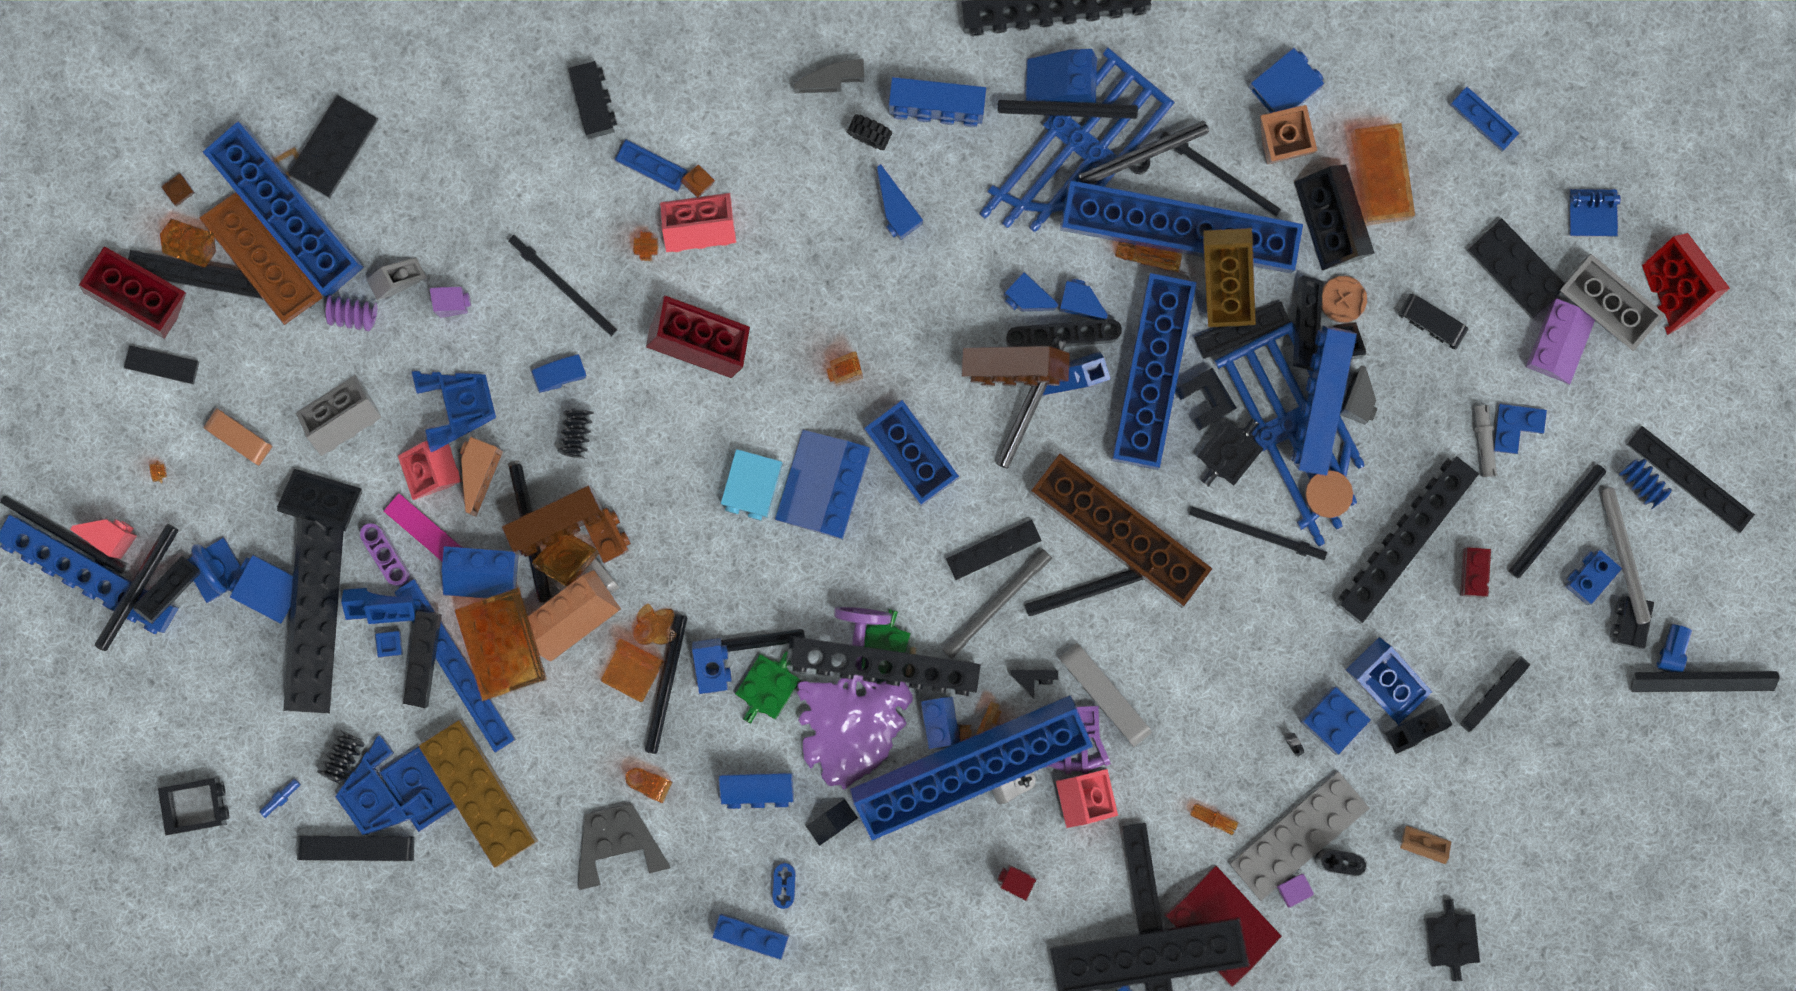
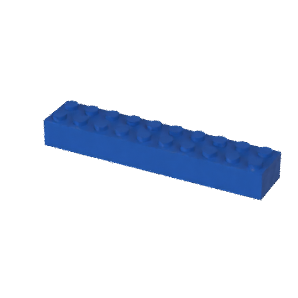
M1070 181L1067 186L1059 231L1204 257V231L1252 228L1253 267L1292 273L1296 269L1303 224Z
M1069 695L851 788L853 804L873 841L1093 747L1074 700Z

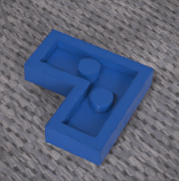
M1499 404L1494 452L1518 454L1521 431L1544 434L1547 410Z

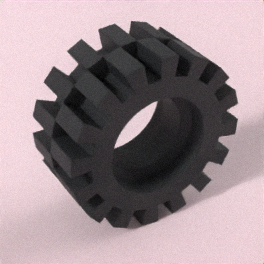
M858 114L854 115L847 130L848 135L852 136V138L879 150H885L892 135V131L888 127L877 123L875 120H871L869 117Z

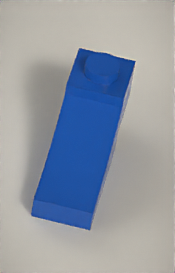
M367 588L343 590L341 603L346 620L367 618L368 624L415 621L416 610L412 596L379 595L368 592Z

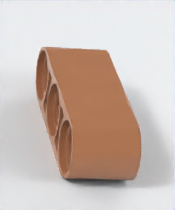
M216 408L203 427L258 466H260L273 447L218 408Z

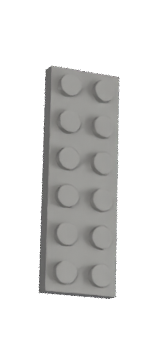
M1338 771L1229 863V865L1256 897L1262 901L1277 886L1281 885L1370 808Z

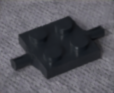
M1251 418L1244 429L1236 427L1226 419L1197 455L1198 458L1206 463L1210 470L1201 480L1205 483L1211 477L1205 485L1209 487L1218 476L1226 479L1234 486L1263 451L1264 448L1258 445L1251 436L1257 426L1260 425L1256 422L1250 429V426L1255 421L1253 418Z
M1444 899L1445 914L1439 917L1426 918L1431 966L1451 967L1452 982H1457V977L1458 981H1463L1461 966L1469 963H1480L1475 914L1461 915L1455 913L1454 899H1449V903L1448 899Z

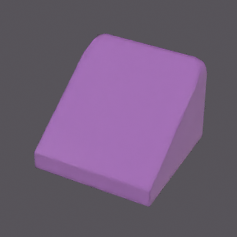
M1304 874L1294 876L1277 886L1288 908L1314 895Z

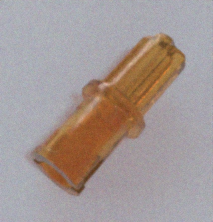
M1198 803L1192 807L1190 813L1192 817L1209 824L1210 828H1218L1233 836L1234 830L1236 831L1239 823L1220 814L1219 810L1215 812Z

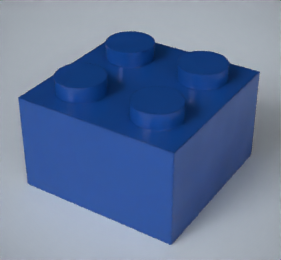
M1332 687L1300 722L1335 755H1339L1371 719L1337 687Z

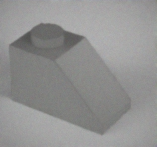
M412 258L381 267L366 280L376 299L380 300L393 296L425 280L427 277L417 258Z

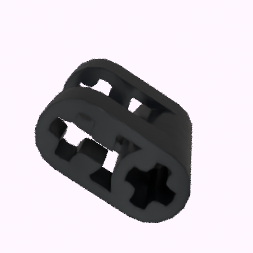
M1213 368L1175 390L1179 399L1183 400L1201 389L1213 409L1193 420L1198 431L1237 409Z
M1322 849L1315 856L1316 865L1320 869L1332 873L1360 876L1367 868V862L1362 856L1350 852ZM1325 858H1332V863H1325ZM1343 860L1356 862V867L1342 865Z

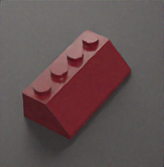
M105 246L79 283V287L85 295L163 339L166 338L177 321L186 296L185 291Z
M664 295L650 324L646 348L733 378L744 366L750 326Z

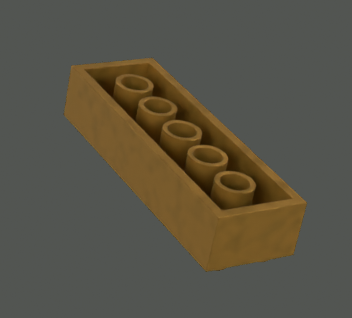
M463 720L456 721L419 745L420 750L494 868L499 867L538 842Z

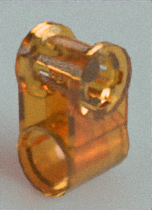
M632 768L625 777L626 783L630 788L662 804L673 783L641 768ZM640 772L643 782L633 785V779L630 778V775Z

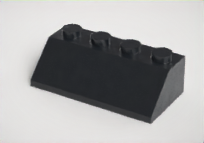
M1346 164L1329 166L1294 182L1322 271L1375 254Z

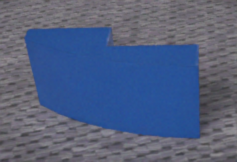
M579 354L548 363L531 371L539 393L561 388L563 384L582 380L587 376Z

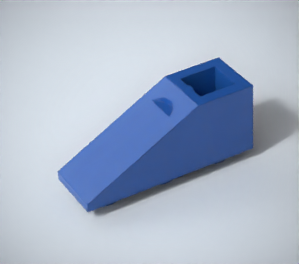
M1101 351L1069 361V381L1060 382L1059 386L1047 385L1043 395L1090 387L1110 380V374Z

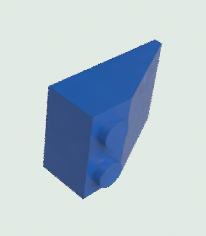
M1069 49L1027 59L1026 101L1096 103L1097 57L1093 49Z
M1381 637L1372 643L1346 669L1349 675L1398 725L1432 693L1430 688L1396 650Z

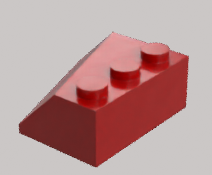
M1689 233L1673 236L1642 265L1651 292L1657 293L1661 305L1657 308L1665 314L1669 326L1665 327L1667 335L1701 315L1730 289Z

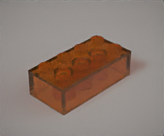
M1402 123L1354 129L1351 133L1362 213L1366 226L1411 220L1415 216Z

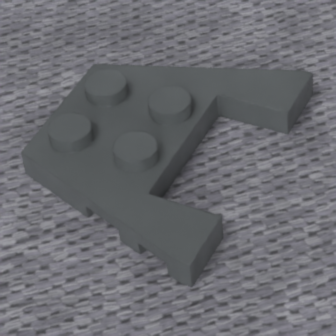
M633 804L585 815L579 890L601 885L596 860L641 849L644 850L649 874L670 869V864Z

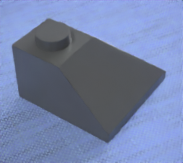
M1361 365L1353 374L1342 403L1340 415L1365 425L1369 420L1373 421L1377 407H1374L1376 398L1367 369Z

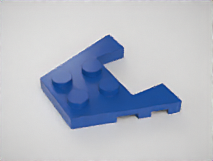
M421 371L412 372L417 394L438 389L442 390L449 419L448 425L425 430L430 452L438 450L496 418L486 374L455 373L454 376L442 375L441 372H432V374H421Z
M381 735L375 739L373 746L363 756L357 769L351 773L335 796L362 835L374 833L435 810L422 792L401 806L375 770V767L394 754Z

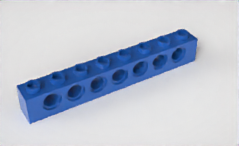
M9 515L0 530V543H2L0 548L12 554L14 551L22 555L20 559L31 565L37 563L43 566L41 571L52 577L55 574L63 578L62 583L71 588H75V586L82 588L83 595L93 600L98 597L104 601L102 605L112 611H115L132 582L16 516ZM27 535L29 544L23 548L21 546V539ZM48 547L50 554L48 558L43 559L41 551L43 548ZM68 558L70 567L64 571L61 564L64 559ZM85 570H89L91 574L88 582L82 580V574ZM109 581L111 590L109 593L104 594L102 586L105 582ZM144 589V590L142 591V593H141L140 597L138 598L137 602L142 598V596H143L148 590ZM171 604L153 624L135 612L133 608L126 619L134 623L137 620L144 623L143 628L156 635L157 632H166L179 608Z

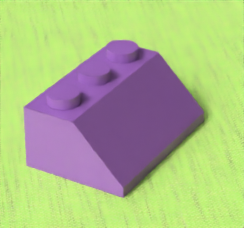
M1557 298L1550 303L1526 368L1570 385L1595 319L1575 305Z

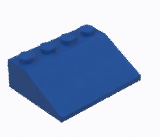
M803 430L775 520L843 540L871 449L850 441Z

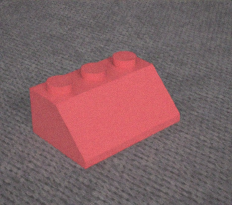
M730 193L660 203L662 232L666 252H681L688 249H703L710 246H726L736 243Z

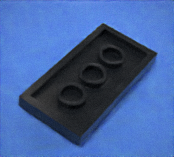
M337 95L288 172L289 176L330 199L377 124L378 118Z
M1502 218L1467 250L1531 319L1561 293L1560 289L1565 284Z

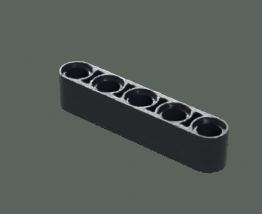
M1114 319L1017 326L1007 332L1006 344L1008 347L1050 346L1053 338L1058 337L1057 332L1062 329L1067 330L1070 334V338L1066 340L1065 347L1113 343L1119 339L1122 327ZM1106 326L1115 327L1117 335L1114 337L1107 336L1104 328ZM1083 328H1090L1093 331V337L1090 339L1082 337L1081 330ZM1042 331L1046 334L1047 339L1041 343L1037 342L1033 337L1034 333ZM1013 333H1019L1023 337V342L1013 344L1010 341V336Z
M298 836L297 860L414 861L415 837Z

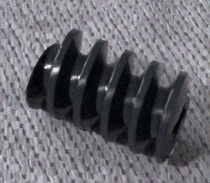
M571 408V410H566L563 413L569 419L563 420L562 424L568 428L560 431L566 438L559 439V443L565 447L558 448L557 451L567 457L587 459L580 454L588 451L587 448L582 446V443L590 441L584 437V434L591 433V430L586 428L585 425L592 424L593 421L586 417L587 415L594 414V412Z
M342 730L340 731L343 733V736L335 735L334 737L339 744L330 745L335 752L325 754L330 759V762H321L326 769L317 770L318 774L336 783L347 780L343 772L350 773L352 771L347 764L356 763L352 755H360V751L356 747H364L365 745L359 738Z

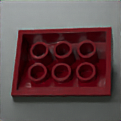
M1217 866L1209 871L1164 914L1175 927L1240 917L1249 967L1218 971L1220 976L1231 987L1237 984L1282 937Z

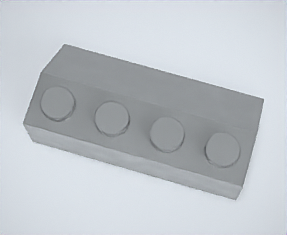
M1588 254L1560 289L1564 295L1632 351L1639 346L1665 316L1663 312L1592 254Z

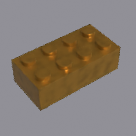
M1252 228L1204 231L1208 327L1256 325Z

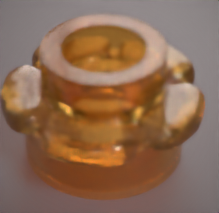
M156 460V463L149 464L152 481L163 483V478H167L165 464H160L158 460Z

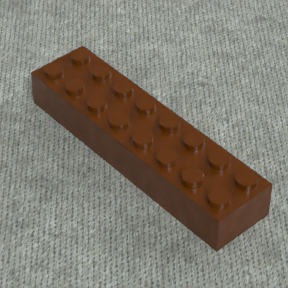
M1060 453L1030 492L1032 496L1181 608L1186 605L1213 569Z

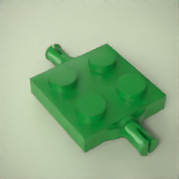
M889 609L888 613H893L891 623L866 624L864 647L906 653L911 633L899 630L894 626L898 614L897 611L893 612V610ZM862 657V668H864L865 660ZM886 660L879 663L878 669L881 673H885L888 670Z
M785 651L779 662L771 661L760 654L735 693V695L745 700L748 706H750L743 720L751 724L758 712L767 714L774 720L780 715L801 679L791 674L789 669L786 668L788 666L786 665L788 651Z

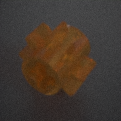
M640 232V237H634V255H640L641 261H652V255H658L659 241L658 238H652V232Z

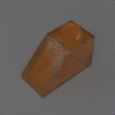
M856 351L829 361L830 368H826L829 381H835L836 387L863 379Z

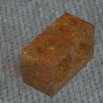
M171 218L160 233L163 254L206 268L216 253L213 232Z

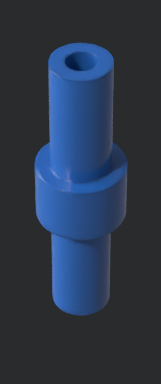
M294 778L281 791L278 790L271 796L272 800L259 811L260 814L266 818L278 806L282 807L288 801V797L301 784Z

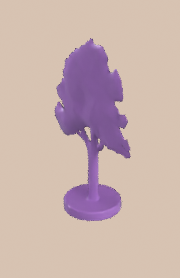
M836 607L834 611L835 618L855 622L852 645L864 647L866 624L886 625L891 623L892 614L888 612L856 607ZM859 657L855 662V667L858 670L862 669V657ZM854 675L853 679L841 678L837 684L809 683L807 681L798 684L799 691L797 694L800 700H805L811 711H804L798 721L801 725L810 724L816 735L806 737L803 740L804 760L809 768H813L816 763H821L823 769L822 779L827 785H840L842 789H846L865 774H870L872 770L882 764L883 760L887 759L889 750L893 746L892 738L896 737L897 733L906 726L905 718L897 713L896 707L899 706L906 710L913 700L912 693L905 682H900V686L888 685L886 681L877 684L862 681L863 676ZM857 681L866 689L864 696L858 697L856 695ZM846 682L847 688L843 689V685Z

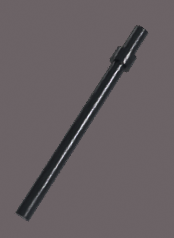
M1164 131L1160 136V139L1170 134ZM1189 143L1175 147L1174 151L1181 156L1184 154L1277 217L1281 211V208L1190 148Z
M515 235L508 240L521 253L520 256L526 262L530 261L611 337L618 331L536 255L537 252L531 246L527 247Z
M6 495L2 497L1 504L94 557L97 563L102 566L107 565L121 574L125 571V564L113 557H109L99 549Z
M1194 506L1191 507L1189 515L1297 551L1296 554L1304 557L1309 555L1325 560L1327 551L1312 547L1310 543L1304 541L1297 542Z

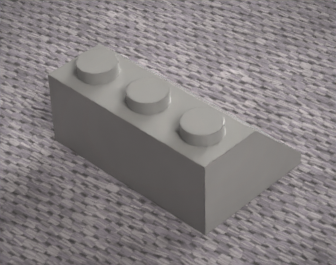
M356 375L296 412L306 437L321 456L333 451L338 445L353 438L358 432L373 425L382 418Z

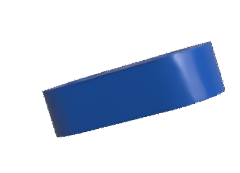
M788 863L778 865L774 871L773 902L780 909L789 908L795 899L796 872L794 867ZM783 867H787L788 872H792V876L787 877V885L782 884V876H778V871H782ZM782 887H786V895L791 898L786 901L785 905H782L781 901L777 900V896L782 893Z

